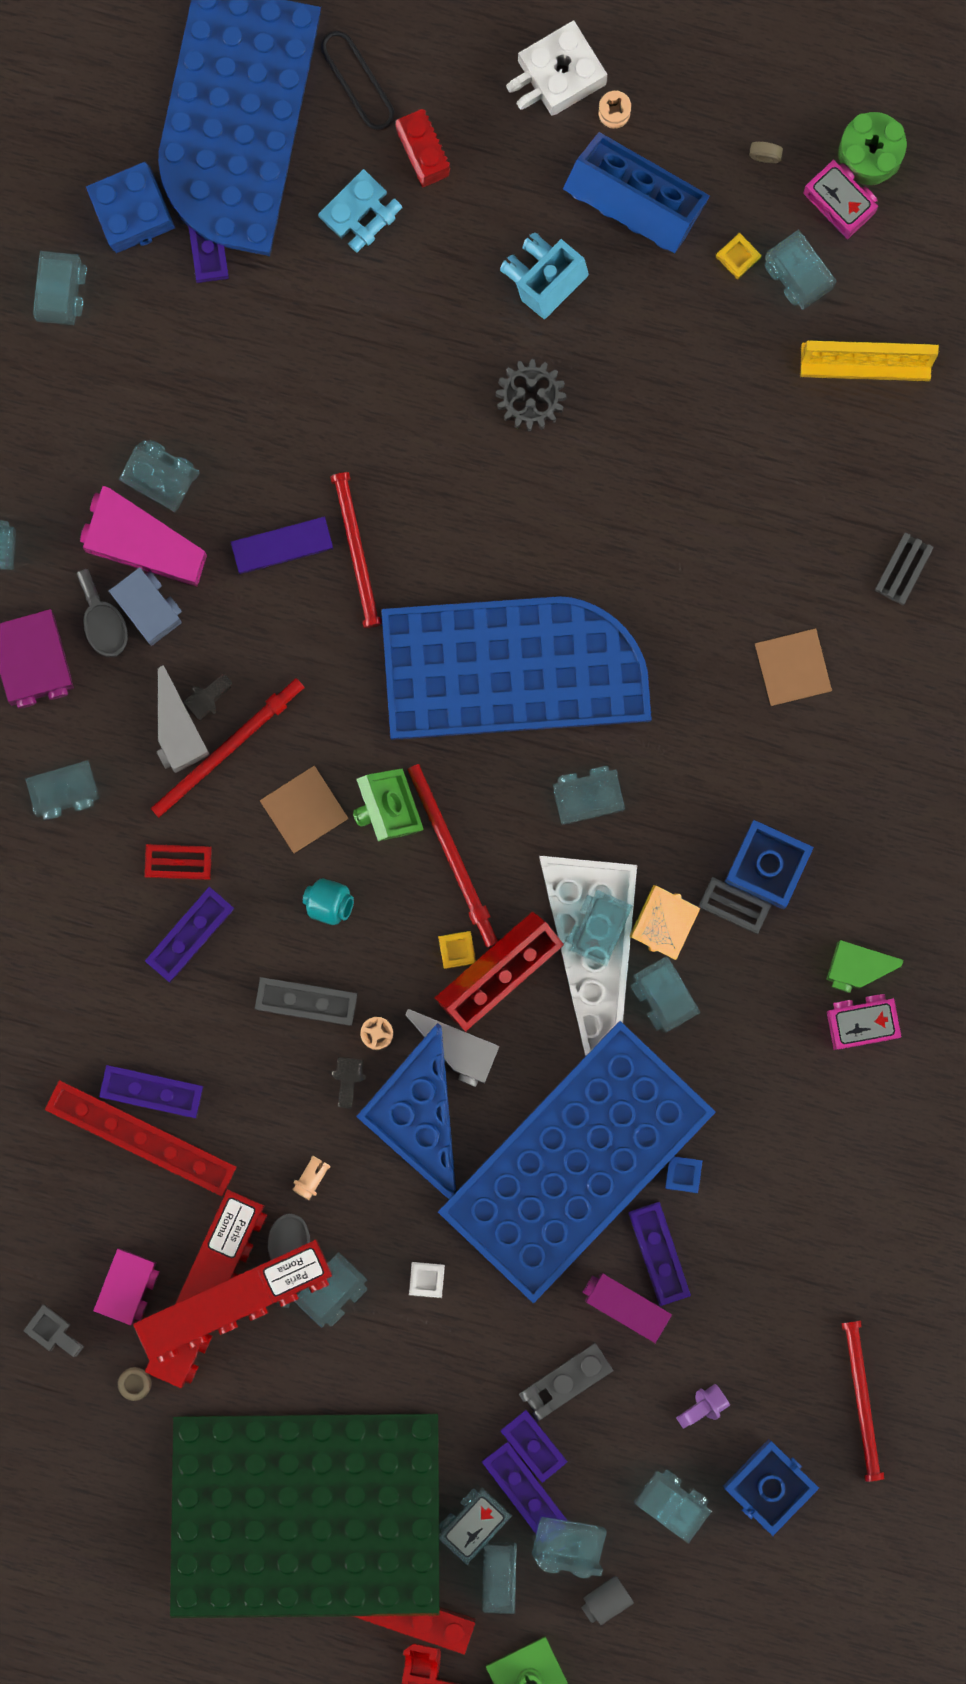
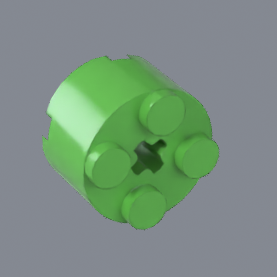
M869 112L857 115L848 124L841 139L838 153L840 163L845 164L855 176L853 180L860 184L877 185L896 174L901 166L907 148L904 128L894 118L883 113ZM870 144H873V145L876 146V149H877V150H876L875 153H870V152H869V150H870L869 145H870Z

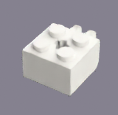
M573 20L519 52L518 62L524 73L511 80L506 87L511 93L531 82L535 90L522 96L516 104L521 110L541 99L552 116L605 86L607 83V73ZM557 66H568V72L562 73V69L560 72H557Z

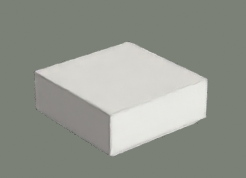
M412 1262L409 1295L442 1298L445 1265Z

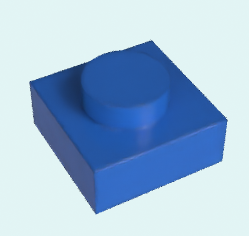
M674 1156L668 1162L665 1189L698 1193L703 1160Z

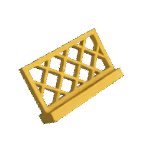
M807 341L801 344L800 377L930 381L931 367L938 356L939 345Z

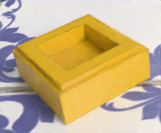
M738 233L716 254V258L737 280L762 257L741 233Z
M471 931L438 936L444 969L472 965L476 962Z

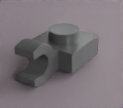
M45 1304L42 1305L23 1330L48 1351H52L57 1344L71 1356L77 1357L84 1348L80 1342L65 1333L71 1324Z

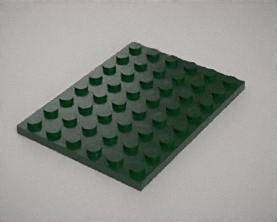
M438 1414L173 1417L171 1618L440 1615Z

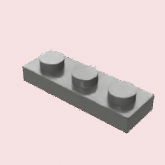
M260 977L255 1010L352 1026L358 993Z

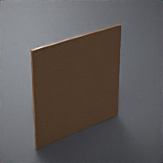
M816 628L755 643L770 706L832 691Z
M315 765L260 800L294 854L349 819Z

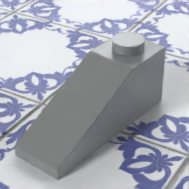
M163 665L158 668V742L162 749L156 752L165 769L171 766L173 771L177 773L208 757L210 754Z
M410 1009L407 1010L406 1017L424 1038L437 1023L442 1026L444 1059L454 1072L460 1074L458 1080L475 1087L478 1081L485 1084L500 1046Z

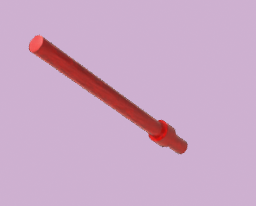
M295 678L279 694L276 695L274 693L265 701L267 704L150 809L160 818L275 714L277 716L280 715L287 708L286 704L305 688L303 684Z
M414 765L407 769L471 911L468 915L472 924L477 925L486 947H491L498 942L488 920L491 916L486 905L482 906L420 765Z

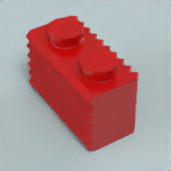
M420 109L396 120V131L421 186L426 187L449 177L450 163L447 162L445 151L442 150L437 134L434 133V128L429 121V116L426 115V110Z

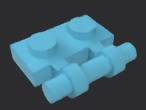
M363 169L318 216L341 239L351 230L356 236L348 245L357 253L365 244L369 246L375 240L374 236L385 225L389 226L396 219L395 215L403 207L396 199H393L386 206L382 205L379 201L387 194V191ZM372 210L376 216L365 227L362 226L359 221Z

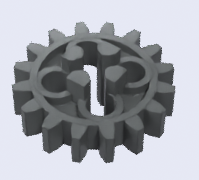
M531 359L529 367H524V364L518 361L517 371L508 367L506 373L509 378L499 379L498 384L504 389L496 391V397L503 399V401L497 404L498 410L506 409L507 412L504 415V420L516 419L515 428L517 429L522 423H525L527 431L532 430L533 424H538L539 428L543 430L546 419L552 423L556 422V417L553 414L554 411L558 413L563 412L564 407L558 401L566 400V394L559 392L565 386L564 381H555L558 371L553 370L548 373L546 362L538 368L534 359ZM523 379L529 392L536 390L538 381L546 380L549 386L546 389L540 388L538 390L537 401L547 404L548 409L545 412H539L536 409L534 399L530 398L526 401L525 408L522 411H516L513 408V404L524 401L525 390L522 387L517 388L514 385L515 380Z

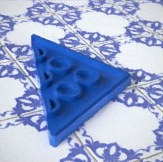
M437 1023L356 1117L443 1195L450 1199L456 1193L442 1026Z

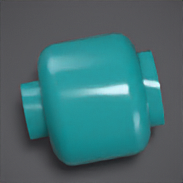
M322 878L317 880L313 886L306 888L303 895V904L306 905L307 914L311 919L329 925H337L342 920H347L350 916L354 897L350 895V890L346 885Z

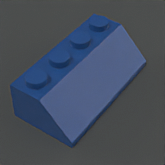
M600 132L597 133L578 157L563 187V190L570 193L575 199L586 202L598 209L604 216L614 218L626 225L632 232L647 237L660 248L669 250L674 254L687 237L710 197L705 192Z

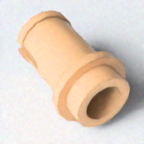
M315 1156L311 1157L300 1179L293 1182L295 1184L293 1191L307 1200H310L312 1195L316 1196L315 1190L330 1168L328 1164L321 1162L322 1160Z

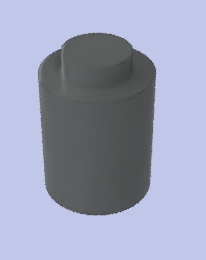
M615 1575L584 1596L583 1599L586 1604L581 1606L591 1623L598 1621L600 1625H603L633 1605L634 1602Z

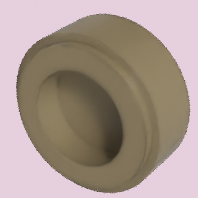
M753 142L751 143L749 156L753 160L763 163H778L781 161L783 148L773 143Z
M128 1368L118 1379L119 1392L128 1400H140L147 1396L151 1390V1377L142 1368Z

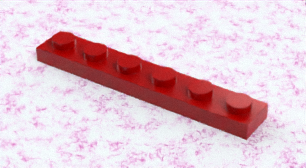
M60 1080L45 1108L46 1111L222 1197L237 1168Z

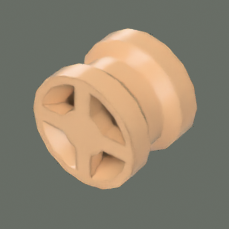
M620 91L607 92L599 103L600 121L605 126L616 129L623 127L628 122L631 112L629 97Z
M372 1017L363 1023L360 1035L363 1043L368 1048L382 1050L391 1044L394 1032L391 1024L386 1019Z

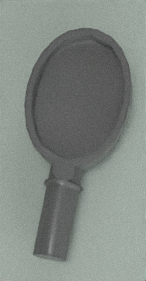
M89 569L81 570L76 574L86 601L89 604L83 620L86 639L98 654L104 657H116L123 652L127 644L128 632L124 618L112 604L101 602L100 594L97 592Z
M286 1214L274 1222L268 1236V1252L271 1260L310 1242L308 1227L301 1217L295 1214ZM290 1303L283 1306V1308H290Z

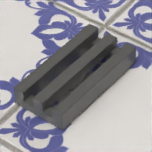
M905 532L874 591L904 605L934 547L923 543L918 538L911 537L910 534ZM906 543L912 545V548L890 590H888L884 586ZM920 549L924 552L902 595L899 596L895 593L916 552Z
M712 877L698 907L758 935L772 904ZM714 888L722 889L761 907V913L759 914L714 893ZM709 898L757 920L756 924H751L708 904Z

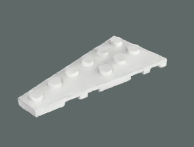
M539 856L557 936L564 944L560 949L586 1056L619 1021L623 1023L631 938L629 936L632 928L637 865ZM597 899L606 901L625 911V916L608 955L600 947H591L585 953L576 948L585 923L588 936L594 940H603L611 933L612 925L605 915H593L587 920ZM594 918H603L608 923V931L602 937L593 936L589 931V923ZM592 950H599L604 954L605 959L599 960L588 955V953Z

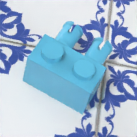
M535 232L530 235L533 242L527 238L523 243V249L535 257L538 262L529 269L516 256L510 255L507 259L511 263L509 264L504 260L500 271L516 283L521 301L545 320L589 276L584 257L566 242L560 239L552 247Z

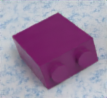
M51 609L0 623V675L8 703L11 706L17 704L18 709L37 704L36 699L49 696V700L65 697L68 695L67 690L74 689L55 616Z
M603 1273L598 1278L592 1275L583 1290V1293L588 1295L585 1299L586 1303L655 1344L672 1316L671 1313Z

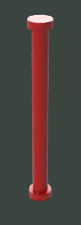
M349 472L338 473L330 476L331 483L336 486L365 620L362 621L363 627H376L383 623L382 618L377 615L348 481L351 478Z
M861 1320L841 1323L842 1330H846L867 1474L864 1475L865 1482L883 1480L885 1478L884 1472H880L859 1334V1328L862 1327Z

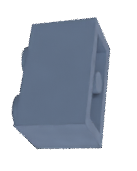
M139 567L109 590V592L146 641L152 646L182 623L177 616L182 611L171 596L165 600L159 593L158 589L162 585L151 571L145 574Z

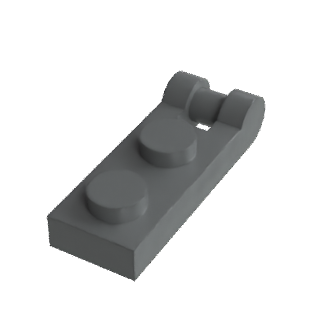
M594 1343L519 1393V1396L523 1402H528L534 1411L531 1414L536 1422H538L614 1370L597 1344ZM546 1388L553 1399L544 1404L538 1393Z

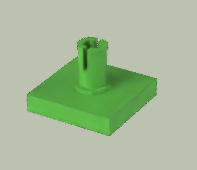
M403 768L369 774L357 779L365 805L354 809V819L359 826H366L372 823L378 841L407 836L424 830Z
M546 1636L486 1665L494 1684H568Z

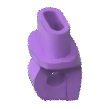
M714 1384L705 1391L699 1389L695 1395L696 1404L677 1416L676 1419L683 1429L694 1424L704 1416L717 1420L720 1418V1412L729 1407L730 1404L720 1388Z

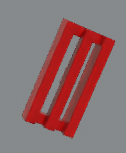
M146 844L144 877L211 880L212 847ZM152 852L204 854V860L152 858ZM152 865L204 867V872L152 871Z

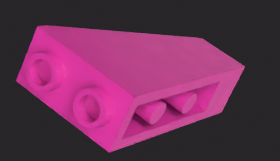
M102 486L100 494H94L90 506V511L94 512L91 523H85L80 537V542L84 543L83 549L86 553L131 567H140L144 571H151L160 576L198 586L207 558L204 550L109 487Z

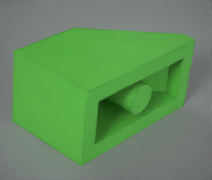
M840 940L837 943L826 980L833 982V988L851 993L852 988L859 989L902 966L903 960Z

